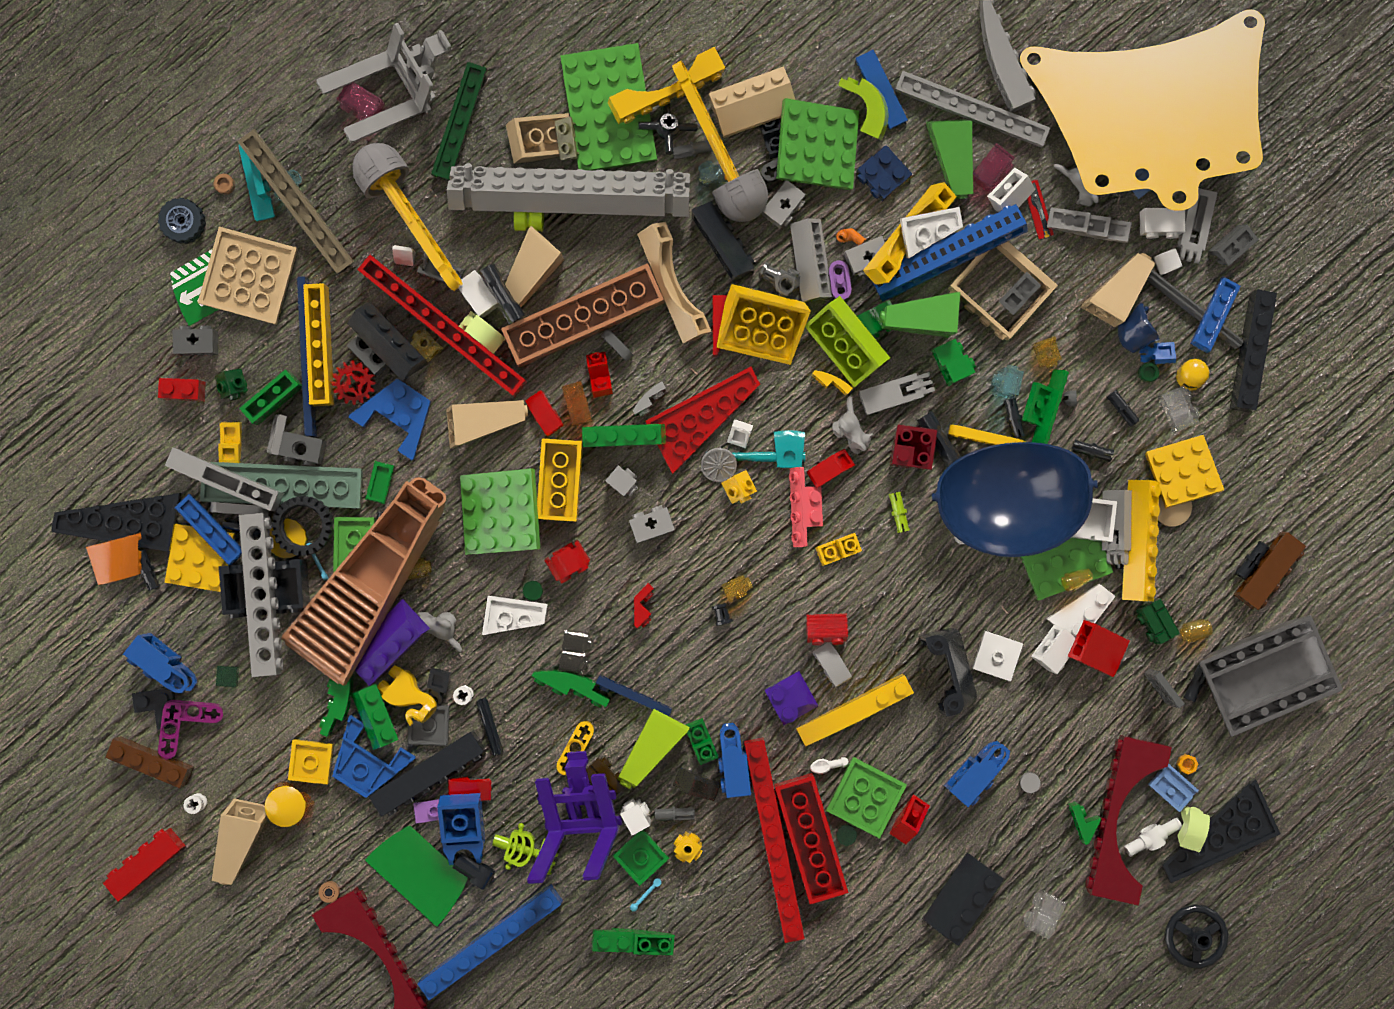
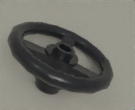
M1192 904L1180 908L1171 916L1166 926L1165 942L1169 953L1178 963L1188 968L1201 969L1213 965L1223 956L1228 946L1229 933L1225 921L1217 911L1204 905ZM1191 913H1204L1211 917L1214 922L1205 928L1197 926L1190 928L1179 920ZM1174 928L1187 935L1189 944L1193 946L1192 960L1182 956L1175 948L1173 941ZM1219 930L1220 943L1216 951L1208 958L1201 960L1202 951L1208 950L1212 945L1211 935Z

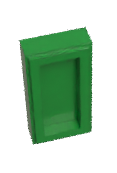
M378 461L374 462L366 500L386 504L395 469L394 465Z

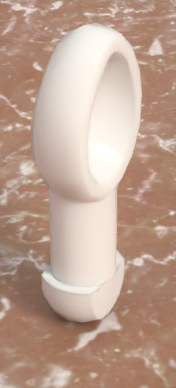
M845 757L832 761L818 759L812 763L810 770L816 774H824L833 768L847 767L849 760Z

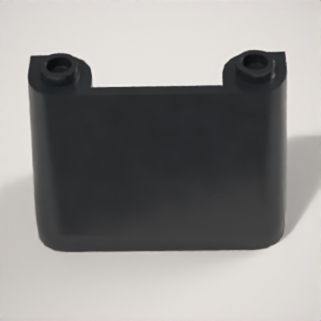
M946 628L920 635L921 645H927L928 650L932 654H945L953 684V689L944 691V699L937 703L939 712L946 717L957 715L973 705L977 699L961 634L957 629Z

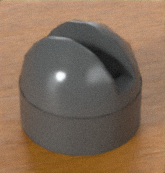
M1076 390L1065 392L1063 397H1068V400H1064L1063 403L1067 406H1077Z

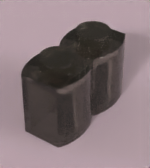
M564 631L559 671L583 674L584 670H588L589 658H586V650L591 649L592 638H588L589 633Z

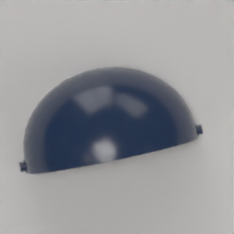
M1013 442L985 447L953 462L939 478L937 491L932 493V501L938 503L939 513L946 527L964 544L991 555L1022 557L1049 551L1074 536L1089 516L1093 501V491L1098 488L1097 480L1092 479L1088 465L1073 452L1050 444Z

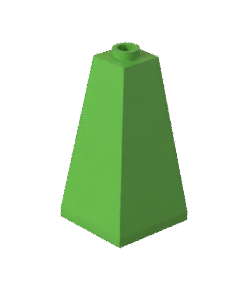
M948 120L926 122V127L947 186L957 196V199L968 198V194H973L972 121Z
M960 292L886 306L880 312L879 323H882V329L949 338L956 334L958 330Z

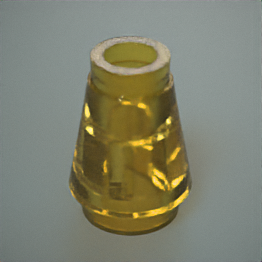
M1088 568L1065 573V576L1061 578V582L1067 592H1075L1092 580L1093 574Z

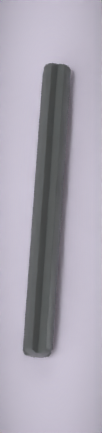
M1152 270L1146 281L1201 322L1205 310ZM1222 326L1218 336L1234 349H1238L1243 344V340L1226 326Z

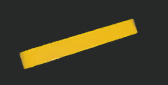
M950 425L948 432L950 436L989 445L1026 442L958 425Z

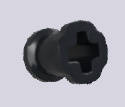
M728 602L711 606V609L715 612L716 626L733 622L728 612Z

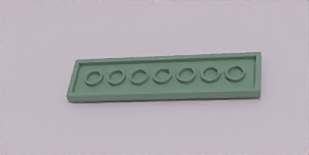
M210 462L283 492L284 495L279 505L294 497L309 496L322 501L327 507L361 509L363 469ZM201 482V502L253 504Z

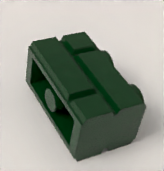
M1155 598L1154 602L1149 601L1136 608L1138 613L1136 618L1141 625H1145L1147 629L1145 634L1151 643L1154 642L1156 645H1161L1180 634L1161 598Z

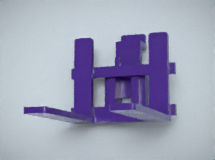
M586 751L567 753L568 762L565 766L569 787H564L562 794L553 795L549 778H539L535 781L538 792L537 800L543 810L545 829L548 830V834L527 878L528 884L544 882L562 839L567 834L600 832L582 877L583 880H598L601 876L623 821L621 816L615 815L612 800L616 799L615 790L609 791L605 774H593L591 776L592 785H590L586 766L589 762ZM557 803H565L569 820H560L556 806ZM580 805L586 806L588 818L581 819L583 815Z

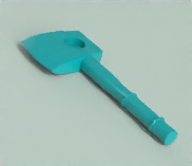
M793 430L774 432L775 452H738L732 454L738 461L776 462L777 468L802 467V462H805V452H803L805 432Z

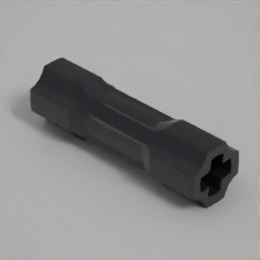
M494 263L478 272L500 305L509 325L525 316L518 302L514 300L503 282L502 276Z
M933 411L917 420L922 428L937 430L935 448L947 468L961 458L957 449L953 447L941 428L940 422Z

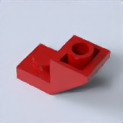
M606 352L586 355L593 398L612 395L613 390Z
M844 448L812 467L806 473L815 487L819 488L841 473L849 470L855 464Z
M649 583L634 597V626L636 628L640 625L644 628L652 620L649 617L652 613L641 603L642 600L647 602L654 595L652 592L654 587Z

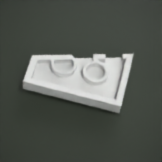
M960 207L901 218L900 223L906 257L914 256L921 250L962 228Z
M1097 584L1046 619L1053 625L1065 628L1076 638L1083 620L1095 623L1115 598V595L1102 585Z
M488 596L482 635L545 624L548 604Z

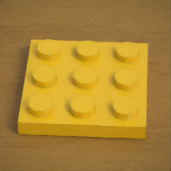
M1204 435L1145 453L1154 480L1160 482V496L1165 509L1224 491Z
M175 524L165 583L221 592L219 566L229 565L192 526ZM227 532L235 540L236 534Z

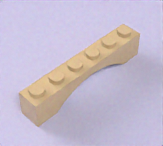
M666 222L652 224L639 232L637 235L682 343L697 340L711 332L704 313L687 299L677 281L672 260L673 238Z

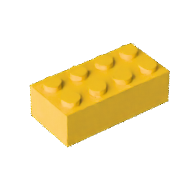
M542 439L537 498L538 519L578 522L583 457L582 441Z

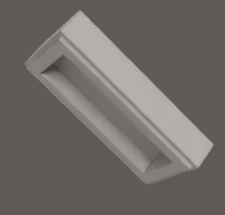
M274 415L267 453L278 455L287 416Z

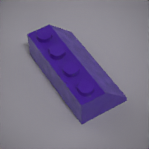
M403 599L386 615L355 669L357 674L369 686L379 680L430 629Z

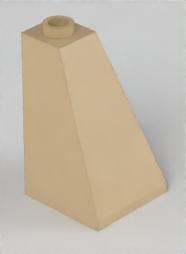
M532 226L527 231L505 283L520 307L528 301L564 261L562 253Z
M1137 253L1082 304L1081 308L1113 327L1122 324L1128 317L1155 263L1151 261L1150 256L1144 253Z
M524 400L451 405L446 409L450 449L525 421V417L528 416L527 405H524Z
M233 799L221 814L212 881L219 882L222 885H232L268 819L265 805Z

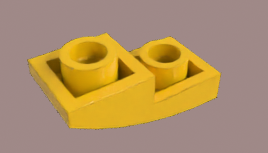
M855 533L815 547L822 566L862 551Z

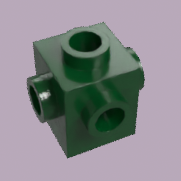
M242 369L227 370L214 376L216 389L221 399L238 400L242 398V394L248 392L247 381L244 379Z

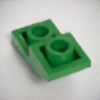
M703 718L686 724V726L690 727L687 734L700 765L719 758Z

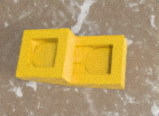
M815 370L811 375L825 388L832 383L845 396L853 389L846 382L829 373Z
M221 422L220 443L218 444L219 462L240 463L242 422Z

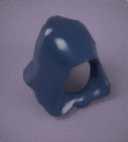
M1140 303L1125 322L1118 325L1119 341L1131 353H1135L1150 343L1160 340L1157 331L1148 321L1147 313L1149 307H1144L1143 303Z

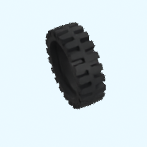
M294 497L285 501L277 508L276 514L272 518L274 519L271 526L273 527L272 534L276 537V543H279L280 547L285 549L286 552L297 556L311 555L322 550L331 540V536L334 533L333 515L322 501L314 497ZM299 506L313 509L319 514L322 521V531L319 538L309 545L293 543L287 537L284 530V521L287 514Z

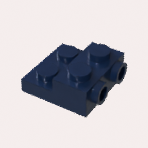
M887 145L870 157L856 171L858 180L863 185L867 184L871 189L870 193L877 200L880 199L882 202L912 176L910 170Z

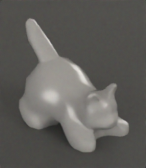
M1054 164V168L1067 176L1080 192L1076 204L1091 206L1093 201L1094 203L1099 202L1097 195L1091 194L1085 189L1077 167L1068 170L1063 165Z
M849 396L846 402L847 412L838 421L833 423L832 430L838 438H847L850 449L858 455L860 450L866 451L874 434H866L860 428L859 420L854 414L852 397Z
M427 612L417 613L430 628L426 633L446 640L457 651H462L460 643L453 638L454 625L456 623V618L453 614L445 612L438 617H434Z

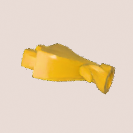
M394 665L388 673L395 679L391 685L386 680H382L377 686L382 694V699L398 707L423 705L420 711L416 709L408 710L405 718L409 726L413 725L412 718L421 723L426 722L436 711L437 704L435 699L431 695L419 690L416 678L409 670H404Z

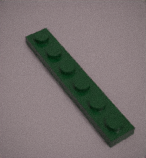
M467 62L431 175L447 181L450 180L451 166L456 167L487 73L486 67Z

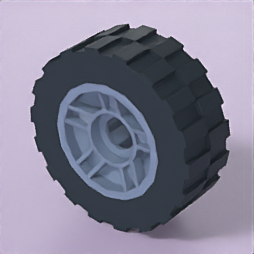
M174 198L162 206L158 214L159 228L172 241L180 244H189V242H194L197 238L199 239L202 232L204 233V227L206 226L205 214L191 200ZM181 217L185 219L183 224H179L181 223Z

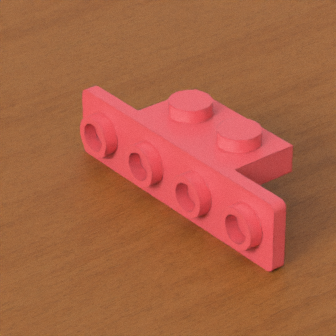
M804 467L790 468L791 538L793 547H807V527L823 526L821 487H805Z

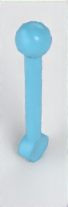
M311 554L321 572L323 580H328L329 578L324 572L316 554Z
M655 878L653 885L635 904H631V911H637L639 904L655 887L661 885L659 878Z

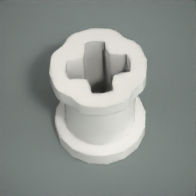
M466 685L457 688L453 694L454 701L460 705L467 704L474 696L472 688ZM462 691L463 693H468V696L465 697V699L459 697V694H461Z
M196 793L184 801V809L190 814H195L205 809L207 805V798L201 793ZM197 801H198V804H199L198 806H197V805H193V802H197Z

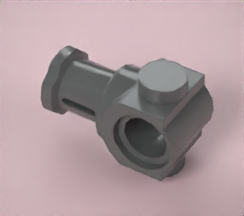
M766 262L758 278L761 280L764 278L773 283V287L776 288L779 296L789 298L793 291L798 289L801 276L794 269L789 268L788 272L783 269L778 271L770 267V264ZM786 279L791 280V282H792V288H791V289H789V288L786 287V285H785V280H786Z

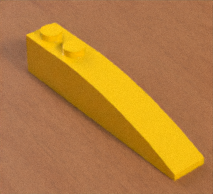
M900 674L796 729L804 745L808 746L881 711L914 692L906 676Z

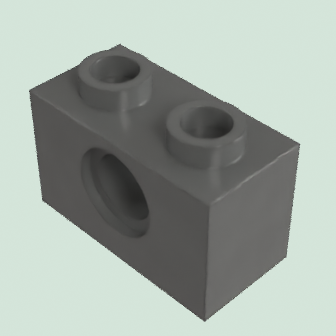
M283 431L278 455L284 456L285 461L296 463V459L304 460V465L315 466L316 463L322 464L327 441ZM304 444L306 452L300 455L298 448Z

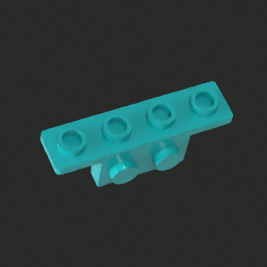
M239 144L254 218L257 222L274 218L275 213L270 195L271 186Z

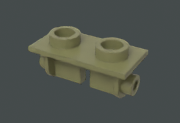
M572 117L555 121L560 161L578 159L577 155H579V152H577L575 141V122H573Z

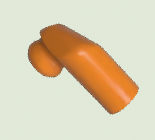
M853 228L842 229L836 235L837 241L843 243L853 241L859 246L866 241Z

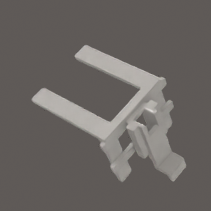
M395 23L385 52L316 80L319 89L325 95L385 69L395 67L412 99L345 127L344 133L350 143L423 112L427 114L431 112L428 100L433 101L436 97L432 91L433 83L431 82L434 74L433 69L437 57L448 53L451 48L442 30H439L436 35L426 38L421 47L419 44L412 46L410 51L403 40L404 32L400 25ZM400 48L402 49L404 55L407 58V64H405L403 58L399 53Z

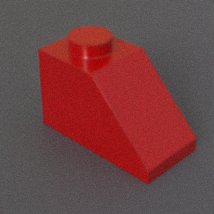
M913 794L896 818L889 834L906 845L918 834L930 805Z

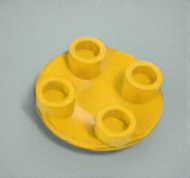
M282 786L274 789L268 795L265 801V812L273 824L280 827H289L301 820L307 804L298 790L289 786Z

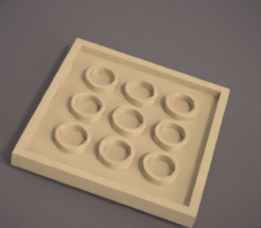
M219 227L198 303L277 325L298 249Z

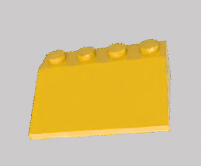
M731 284L724 305L717 348L791 365L811 310L802 301Z

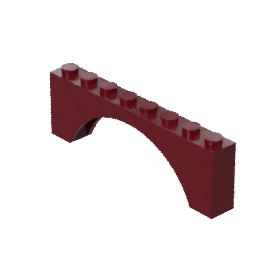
M1120 735L1119 739L1115 741L1114 750L1116 755L1110 764L1112 774L1106 783L1108 793L1102 802L1104 812L1098 825V829H1100L1099 835L1094 840V849L1096 850L1094 857H1091L1089 867L1091 873L1090 877L1088 876L1086 879L1085 887L1087 892L1093 896L1139 906L1143 885L1130 874L1122 861L1116 836L1117 820L1121 806L1131 789L1150 773L1168 767L1172 747Z
M356 887L312 914L321 933L334 932L354 937L369 946L380 957L392 981L394 1009H428L425 997L420 995L416 989V981L413 977L410 978L406 972L407 966L405 962L399 960L395 945L387 939L386 929L383 925H379L376 920L377 914L375 910L368 906L366 902L367 897L363 890H359Z

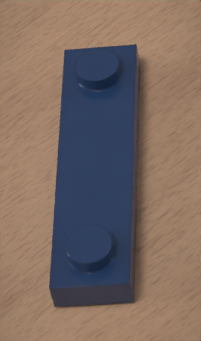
M599 675L596 681L599 684L598 688L609 693L612 690L667 716L672 711V707L603 675Z

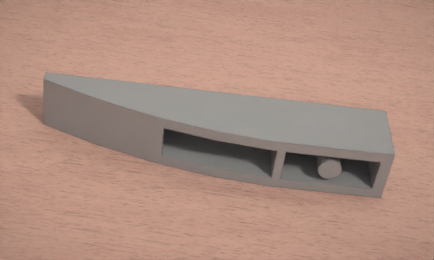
M979 0L980 22L987 60L1009 112L1013 113L1031 105L1035 100L1036 93L1034 88L1028 84L1026 70L1021 68L1018 62L1019 55L1017 51L1012 49L1010 44L1011 38L1002 27L1003 21L1001 16L996 14L994 0Z
M172 447L165 466L269 511L276 512L284 495L283 492Z

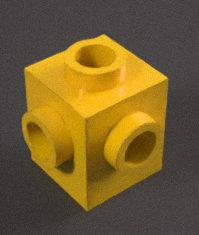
M747 470L721 483L732 504L740 501L742 504L752 499L750 495L757 492Z
M685 831L683 836L679 835L673 843L675 845V857L684 863L685 861L691 863L693 859L696 861L703 852L701 850V839L692 832L689 834ZM690 846L692 850L688 853L684 848Z

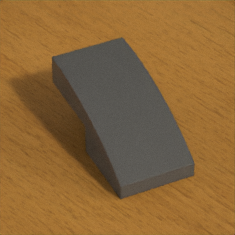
M1026 272L999 302L1014 315L1041 284Z

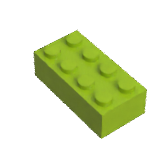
M841 296L828 303L805 325V328L853 387H856L890 359L889 355Z

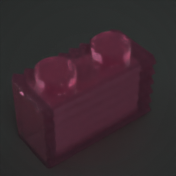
M356 83L344 86L336 98L342 110L350 113V111L357 114L356 118L360 121L380 113L385 106L382 99Z
M996 143L973 172V181L987 192L991 188L995 189L1002 181L1000 176L1003 173L1008 174L1013 168L1014 164L1011 162L1015 157Z

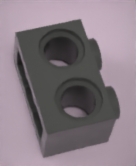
M357 335L347 346L375 375L379 376L389 366L384 361L376 363L375 358L377 354L370 347L362 349L363 339Z

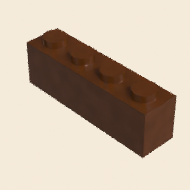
M1280 532L1269 546L1270 549L1259 561L1260 565L1253 569L1247 580H1244L1233 594L1253 610L1265 607L1268 603L1267 598L1269 595L1277 591L1280 587L1279 582L1281 579L1290 574L1293 563L1300 560L1304 555L1303 550L1306 545L1289 532Z
M122 736L112 740L105 757L178 788L187 785L194 766L173 757L170 759L162 758L158 751Z

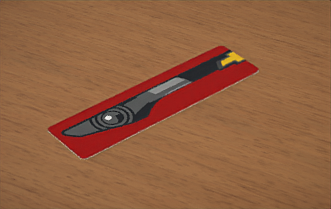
M1038 180L1031 181L1035 191L1027 198L1038 238L1043 239L1053 236V230L1047 228L1049 216Z

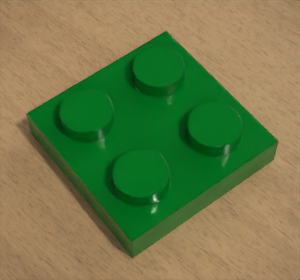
M644 829L636 833L613 854L616 861L639 886L669 859V856Z

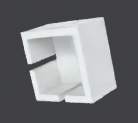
M1093 498L1088 518L1080 530L1071 538L1113 542L1117 501Z

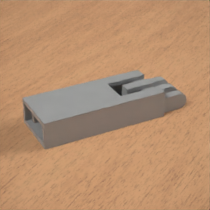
M1198 188L1197 202L1191 208L1185 210V232L1179 236L1177 245L1180 248V260H1183L1185 253H1187V262H1191L1193 255H1195L1194 263L1199 264L1201 254L1206 247L1217 192ZM1192 231L1199 232L1197 244L1194 243L1196 235H1192Z
M927 372L918 376L915 373L859 391L865 415L867 416L921 399L925 394L934 392V387L926 389L927 385L933 384L932 380L925 382L923 378H928L930 373ZM913 384L905 387L906 392L915 390V392L903 396L900 387Z
M1104 490L1103 500L1117 501L1113 542H1102V550L1107 551L1108 564L1127 565L1129 562V551H1131L1132 491ZM1116 530H1119V536H1116ZM1119 537V544H1116V538Z

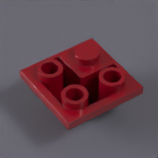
M897 424L889 465L932 470L937 430Z

